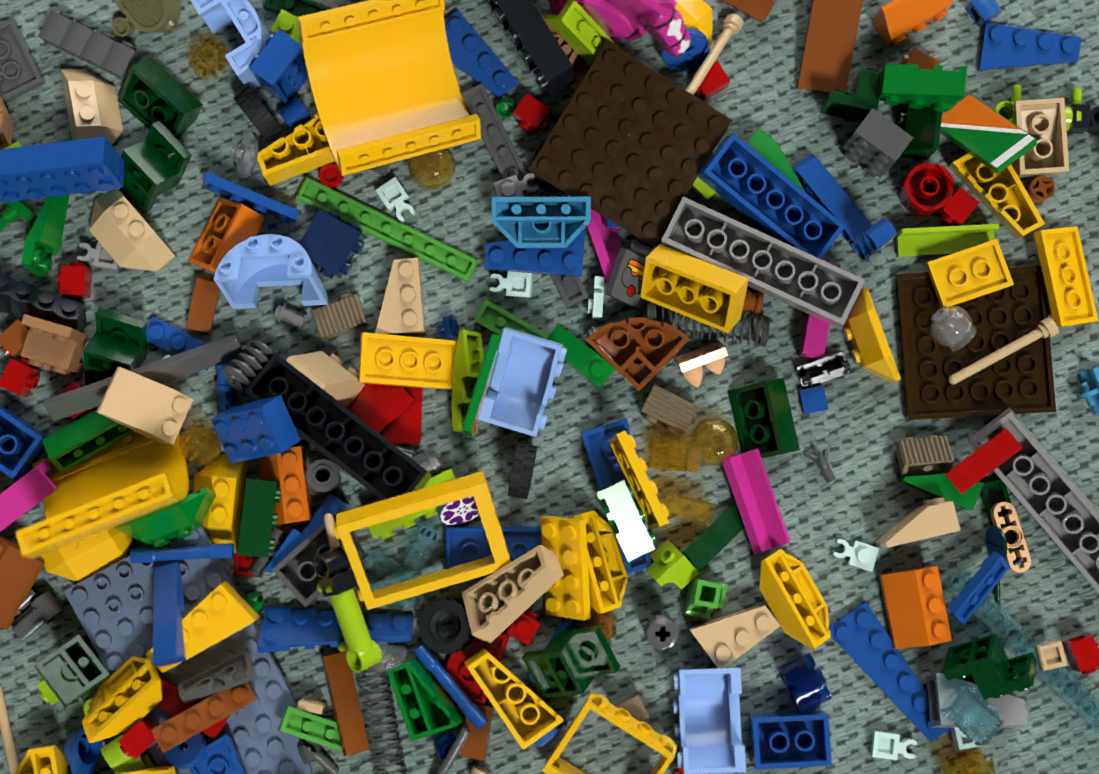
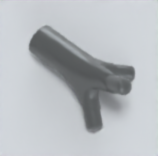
M824 450L823 454L819 452L818 457L807 451L804 452V456L810 458L819 467L827 483L836 479L828 463V450Z

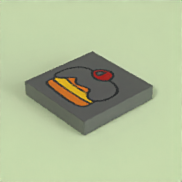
M620 248L605 295L633 309L642 311L645 299L640 298L646 259L626 248Z

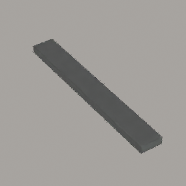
M234 334L130 371L164 384L236 359V356L243 353L237 335ZM112 377L43 400L44 407L53 421L100 405Z

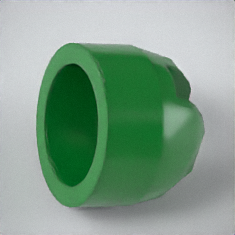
M502 97L497 102L496 112L502 118H511L513 111L516 109L515 102L510 97ZM505 104L509 105V110H505Z
M251 592L244 598L256 613L260 611L264 604L263 596L259 595L258 592Z

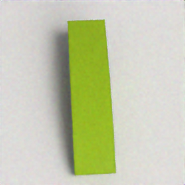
M464 329L459 331L452 378V425L454 432L464 433L462 426L484 360L481 333Z

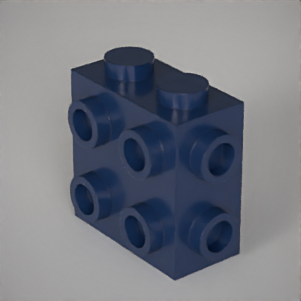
M319 209L299 244L305 249L312 263L321 268L320 273L330 279L334 276L341 279L343 274L347 275L353 265L351 260L354 255L362 251L365 245L363 241L365 237L360 232L361 228L352 222H348V224L339 220L341 217L331 210H327L325 213Z

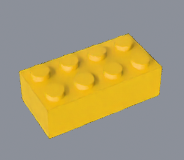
M659 244L646 257L640 298L729 333L741 319L749 278Z

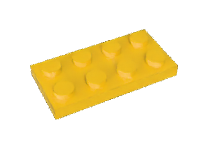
M1078 226L1035 232L1034 235L1051 314L1057 327L1097 322L1098 317Z
M362 332L360 337L358 383L452 390L454 359L458 341Z
M625 430L607 440L627 483L630 484L635 494L634 498L638 506L641 507L645 515V521L649 529H655L669 523L667 519L669 512L664 503L660 504L656 496L658 489L653 480L649 481L646 475L647 466L643 458H638L636 454V443L632 435H627Z
M556 516L540 517L542 546L558 555L563 576L544 593L546 615L588 620L591 618L586 519Z

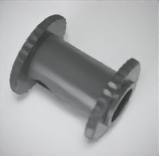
M320 458L312 462L307 468L305 474L306 482H308L307 485H309L311 492L316 494V496L327 498L330 493L335 494L340 488L339 486L342 482L340 470L334 462ZM322 474L330 476L326 482H319L317 479Z

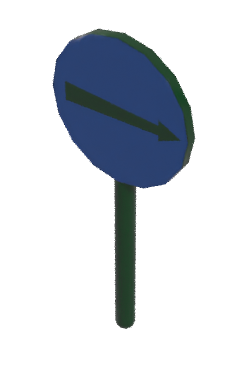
M990 526L985 535L988 555L990 556L995 551L1005 559L1008 550L1005 534L998 526ZM1000 580L995 585L996 607H1000Z

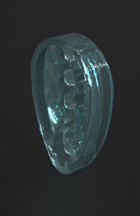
M389 556L373 557L363 565L365 570L366 568L371 569L373 566L376 567L375 573L378 575L386 573V580L390 582L396 579L397 583L415 578L404 565ZM372 577L370 580L368 579L372 591L388 586L384 583L379 586L377 584L378 579ZM418 595L419 604L414 603L410 605V599L407 598L383 606L396 610H416L424 604L425 595Z

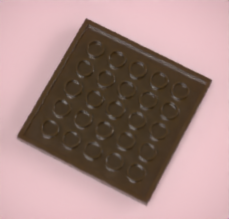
M606 40L528 170L571 197H591L592 210L654 247L675 214L682 198L690 190L698 177L697 174L704 167L733 120Z
M1041 266L1008 268L1014 283L1013 286L943 310L928 272L897 274L895 276L906 421L998 416L1009 407L1015 414L1056 412L1051 345L1048 338H1040L957 384H950L948 380L954 373L1034 331L1039 322L1048 317L1046 287Z

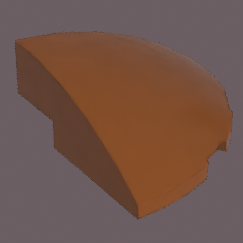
M640 317L609 323L596 330L586 339L638 391H642L690 340L687 335L670 324Z

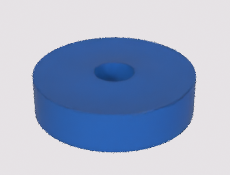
M200 732L166 751L165 756L172 765L178 768L188 769L194 767L205 755L207 748L206 738ZM188 744L187 749L183 751L184 746Z

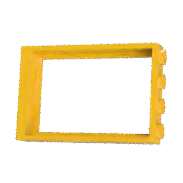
M483 471L336 514V524L333 525L335 537L337 540H342L343 546L341 548L346 552L351 564L349 569L353 570L359 586L356 588L360 602H365L367 610L492 574L511 563L510 553ZM474 496L492 556L372 591L350 532Z

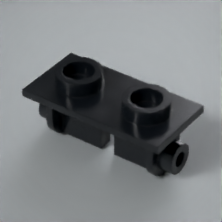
M843 351L796 367L802 389L849 374L848 370H851L849 361H845Z

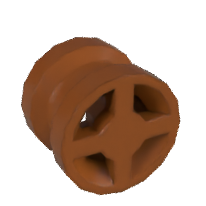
M1038 176L1026 186V191L1034 203L1045 201L1053 195L1055 190L1054 182L1047 176Z
M747 289L742 313L749 311L759 316L764 293L759 291L754 293Z

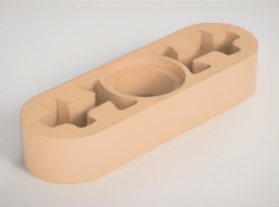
M1009 502L995 503L990 510L993 525L1001 528L1004 534L1008 530H1013L1016 533V542L1013 544L1007 543V547L1017 548L1020 546L1021 549L1016 550V554L1018 557H1023V562L1020 563L1021 567L1019 568L1018 565L1013 564V560L1016 559L1015 552L1007 550L1005 560L1010 566L1009 570L1025 572L1031 566V557L1015 507ZM1001 506L1003 509L1008 510L1009 514L1005 515L1006 522H1012L1013 526L1001 528V524H1006L1004 518L998 516Z

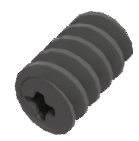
M252 341L250 347H246L243 353L238 354L236 359L230 361L229 366L223 368L222 373L226 382L237 392L243 393L241 385L248 387L250 385L248 378L253 381L257 376L255 372L259 374L263 369L262 366L264 367L275 353L263 342Z
M653 616L645 625V637L654 648L665 650L676 643L679 635L678 628L667 616ZM660 627L667 631V633L662 634V638L656 634V631H660Z

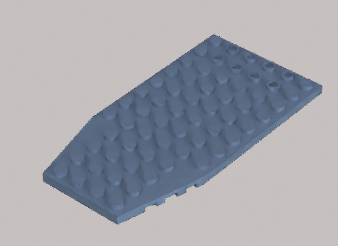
M201 525L200 528L193 530V534L188 537H175L169 540V544L154 548L208 546L213 543L205 528ZM130 556L64 591L102 664L110 674L109 677L132 656L149 659L145 654L153 647L154 567L174 562L180 563L185 612L181 613L182 620L224 581H227L239 594L221 559L166 560L132 564ZM255 622L164 673L156 667L161 682L166 678L178 685L248 649L257 675V679L248 683L257 700L229 715L230 717L217 738L227 732L230 733L245 774H313L311 763L305 765L298 752L299 746H306L303 739L277 731L285 707L289 706L296 709L295 699L272 653L258 652L257 644L260 631ZM211 695L202 697V698H200V699H201V700H204V699H206L207 697H209V696H211ZM157 705L147 714L156 726L174 717V715ZM204 734L207 744L216 740ZM157 741L148 747L158 767L174 766L167 760L165 752H162ZM188 744L184 746L183 751L187 749ZM174 766L176 774H191L189 769H181Z

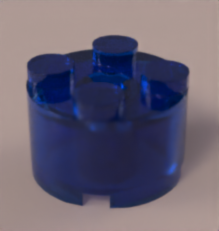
M810 653L778 668L780 677L784 685H786L790 693L789 696L799 713L806 712L832 699L827 686L822 685L826 683L823 673L820 669H814L816 664Z

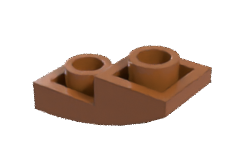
M720 0L724 4L740 10L744 15L761 23H764L775 4L774 0Z
M197 277L186 328L211 333L220 295V289L215 281Z
M476 704L489 721L481 729L477 730L466 717L464 727L471 732L460 750V757L485 761L494 708Z

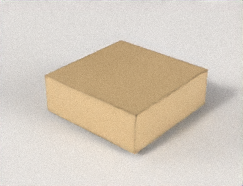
M1061 640L1034 645L1041 671L1068 666Z
M303 698L299 700L297 709L323 714L327 704L326 702Z

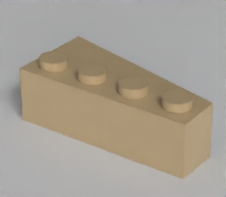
M539 545L463 591L462 596L472 636L491 643L563 576L558 555Z

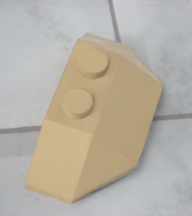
M61 69L60 73L72 140L105 136L110 144L113 145L123 132L115 86L87 69Z
M113 189L106 194L102 193L95 199L89 231L120 267L158 272L176 257L120 190Z

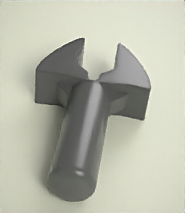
M303 739L311 748V751H309L304 745L298 747L303 763L306 765L315 760L328 773L337 774L339 768L321 752V745Z

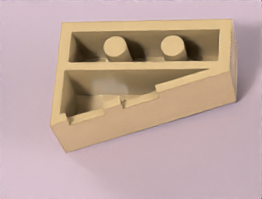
M418 258L393 260L375 334L397 336L426 334L421 262Z
M760 604L688 629L717 669L727 667L779 628L780 624L768 608Z

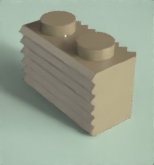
M348 293L338 297L339 301L330 304L328 301V305H315L316 309L311 310V314L321 340L324 341L369 325L360 298L357 295L353 296L352 293Z
M654 384L640 412L644 414L643 419L655 425L658 421L666 425V431L678 436L679 432L685 434L698 406Z
M931 435L923 439L909 437L903 440L900 439L897 442L896 458L902 477L945 473L953 467L954 458L948 438L945 435L943 437Z

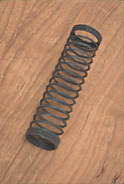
M648 302L646 318L656 321V304ZM659 306L657 321L662 308V322H665L670 309H666L664 321V307ZM670 310L669 324L673 326L676 312L673 313L672 317V310ZM677 313V329L680 330L683 315L681 314L680 317V314ZM747 314L743 321V316H741L739 343L742 344L743 328L748 317L747 345L750 344L751 328L756 317L755 346L765 347L769 337L770 317L763 315L759 321L758 316L754 315L751 321L750 315ZM685 316V335L688 334V325L691 319ZM693 319V335H692V338H693V339L695 338L696 325H697V322H698L697 320H694V319ZM701 323L700 339L702 340L704 333V323ZM737 324L733 327L732 344L734 343L735 328ZM709 326L708 340L711 339V326ZM717 329L716 341L719 339V329ZM726 332L724 333V342H726L727 338Z
M383 660L380 663L356 674H365L384 670L372 675L358 678L357 680L360 681L376 677L385 678L374 683L359 686V688L361 689L373 687L376 685H386L387 687L372 692L364 693L360 696L362 697L374 695L377 693H390L386 696L374 700L362 702V704L364 705L369 703H375L377 701L391 702L379 707L364 710L363 712L366 713L370 711H376L378 709H393L389 712L377 716L365 718V720L367 721L377 719L380 717L394 718L379 724L367 726L366 728L369 729L381 725H396L390 729L381 732L368 734V736L371 737L383 733L398 734L386 739L370 742L369 744L373 745L385 741H399L398 743L388 747L371 750V753L387 749L401 750L386 756L375 757L372 760L377 761L388 757H402L401 759L388 764L374 766V769H379L390 765H404L396 770L390 772H383L379 774H407L406 771H401L406 767V764L400 763L404 759V756L398 755L400 752H402L403 748L395 747L399 745L402 740L393 739L399 736L400 732L398 731H392L396 729L399 724L390 723L396 720L397 716L388 715L393 713L396 708L387 707L393 704L394 700L385 699L391 696L393 692L383 691L390 688L391 684L389 683H382L389 679L388 675H380L387 672L386 669H388L386 663L387 661Z

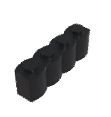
M0 274V312L11 313L20 320L26 314L73 328L79 332H83L87 326L85 306L80 302L72 299H62L54 292L39 290L32 284L16 282L12 277Z

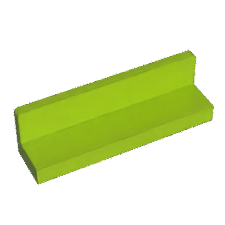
M568 0L558 16L547 14L544 18L589 66L592 65L606 40L618 47L575 0Z
M999 224L900 229L895 236L897 258L950 255L994 240V232L999 229Z

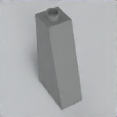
M935 673L926 677L930 723L933 728H1018L1027 725L1028 710L1025 707L1024 699L1006 694L1001 698L984 700L980 690L974 683L961 679L957 680L956 678L947 681L942 673Z

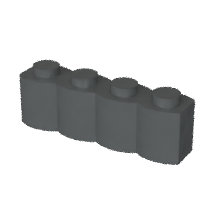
M53 11L50 12L38 35L40 39L124 81L126 80L130 67L136 64L140 58V55L135 51V46L126 41H122V43L114 41L115 37L105 31H101V33L93 31L94 27L84 21H81L80 24L72 21L74 18L63 11H60L59 14Z

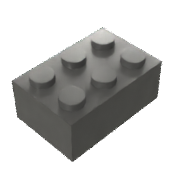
M872 108L841 150L845 152L844 156L853 163L859 162L863 165L864 171L872 177L878 176L881 178L897 161L913 137Z
M325 523L272 569L304 607L310 606L323 594L317 590L318 580L322 578L314 570L313 558L330 549ZM339 539L340 547L343 546L341 539ZM355 544L361 560L365 554Z

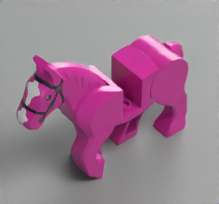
M548 0L551 12L558 16L568 0ZM575 0L617 45L621 38L633 41L647 31L673 57L682 55L690 46L691 38L685 27L682 15L675 8L677 5L676 0Z

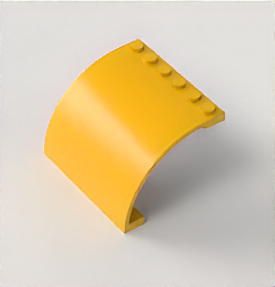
M368 0L298 17L302 51L314 103L329 148L342 176L481 139L480 118L477 114H469L454 72L445 29L444 0Z
M133 432L63 473L57 469L49 457L33 463L34 469L44 460H47L52 468L45 472V474L57 489L43 499L46 520L16 531L21 554L26 558L32 559L185 499L189 490V474L180 434L178 433L174 444L170 445L160 444L137 432Z

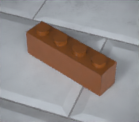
M246 682L214 693L152 728L151 731L164 753L256 701L257 698L249 683Z

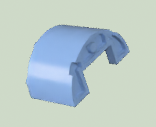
M190 0L213 34L232 22L235 24L246 43L226 54L225 57L245 87H249L252 91L255 90L260 83L249 67L253 57L258 53L260 54L265 48L269 33L252 5L247 0Z
M265 234L253 236L242 241L223 257L214 275L215 283L232 309L256 308L259 287L303 285L301 302L304 306L328 305L326 288L307 252L299 243L286 236Z
M505 327L498 349L499 356L492 383L485 397L479 420L536 437L538 430H544L548 416L544 415L548 399H554L557 386L553 385L555 377L560 378L567 348H564L563 344Z
M741 668L679 670L677 675H673L674 690H677V698L673 699V713L678 714V724H674V738L679 739L680 752H677L678 768H683L684 774L746 772L745 746L741 741L739 694H742Z

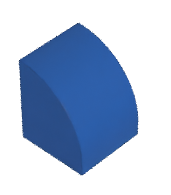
M971 0L965 7L978 27L1003 11L995 0Z
M297 97L277 111L292 131L312 118Z

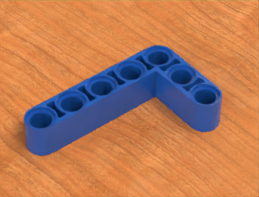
M809 153L792 167L799 182L809 196L845 225L840 234H842L843 238L862 260L868 259L897 235L893 225L885 218H881L872 225L814 154Z

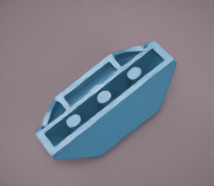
M492 197L491 222L516 248H567L591 222V197Z

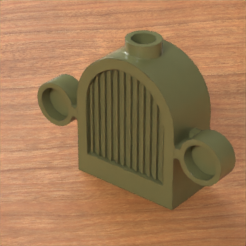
M113 0L126 16L118 17L113 22V31L119 37L131 36L134 33L135 27L143 32H165L166 34H171L178 27L177 23L181 15L180 0Z

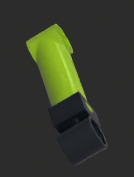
M1013 85L1011 87V101H1002L993 109L997 113L999 111L1006 113L1008 120L1011 122L1014 102L1021 101V86ZM1073 88L1071 106L1065 107L1067 134H1083L1084 132L1093 135L1099 134V124L1094 120V116L1099 117V106L1090 111V105L1082 104V89Z
M336 546L313 558L314 570L322 578L318 580L317 590L323 593L324 597H330L345 640L338 644L339 651H347L346 660L349 667L355 673H360L380 663L382 653L378 644L370 637L353 589L358 586L353 570H346L349 566L348 556L341 547Z

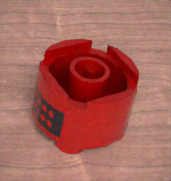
M929 162L921 163L915 166L902 179L898 189L899 198L903 206L910 213L919 217L929 216L938 212L950 201L953 195L954 180L944 166ZM928 187L929 191L925 192L923 188Z

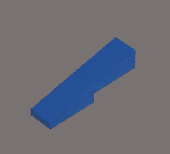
M330 493L303 532L298 528H293L265 570L269 573H274L272 569L324 523L325 514L330 513L335 518L336 514L342 512L349 503L336 494Z
M178 562L154 567L153 665L162 667L186 661L181 613L185 612L180 563Z

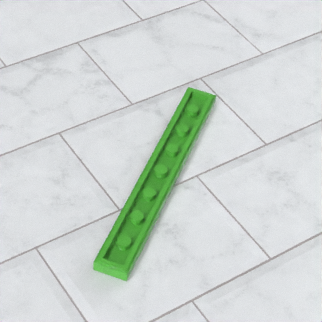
M306 177L296 196L297 200L318 210L320 209L325 213L327 210L333 211L341 217L340 221L346 224L352 222L359 226L361 231L469 283L479 263V260Z

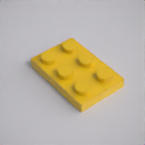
M997 239L929 261L925 264L942 310L1014 285Z

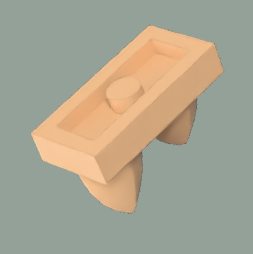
M720 341L674 357L685 379L698 388L703 377L702 365H706L710 371L720 375L725 365V357L728 354L726 347Z

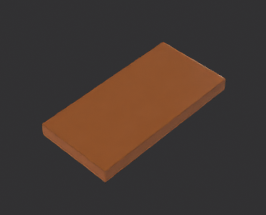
M813 0L797 88L827 93L834 90L846 91L863 0Z

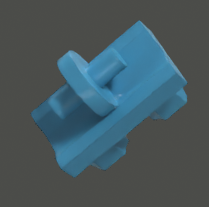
M1099 367L1077 374L1083 393L1076 395L1078 400L1086 399L1093 415L1099 413Z

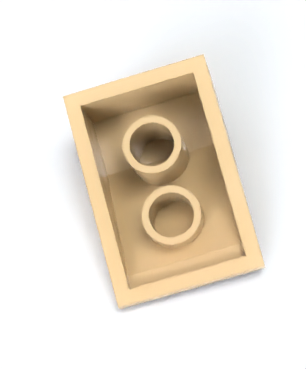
M1064 98L1015 101L1012 123L1036 138L1037 142L1036 146L1012 163L1018 177L1055 176L1069 172Z
M319 351L289 356L286 360L346 408L365 386L364 383H358V372L351 367L347 370L341 366L343 361L333 353L328 356L324 352Z
M117 367L96 412L160 444L173 445L194 399L163 384Z
M944 497L924 500L923 506L916 507L875 542L876 547L888 548L961 531L953 501H945Z

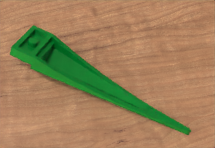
M71 131L68 141H72ZM70 194L63 197H46L37 219L25 240L21 264L37 278L47 279L48 272L51 271L53 264L50 256H56L60 251Z

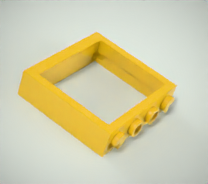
M591 691L549 755L542 770L546 774H586L559 756L590 709L662 754L649 774H664L675 758L678 745L668 736L660 735L654 731L646 722H640L633 718L627 710L611 704L605 696Z

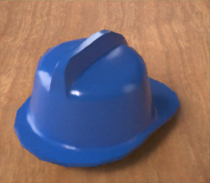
M84 727L71 733L64 744L65 760L70 764L72 774H93L101 755L100 749L103 747V740L89 743Z

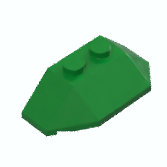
M207 487L188 494L181 501L115 526L114 529L154 547L167 545L170 539L188 537L193 534V530L201 527L216 497L215 491Z

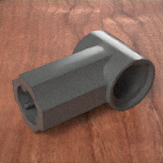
M50 591L37 597L30 604L31 607L11 623L14 633L23 640L30 637L44 624L52 622L54 616L59 612L61 614L64 612V609Z

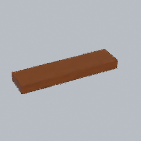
M347 651L321 657L344 756L370 749L352 670L346 660Z

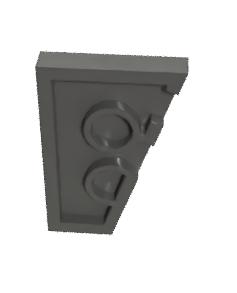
M14 19L0 24V96L4 104L46 84Z
M248 649L178 684L179 696L183 703L195 701L257 679L253 660Z

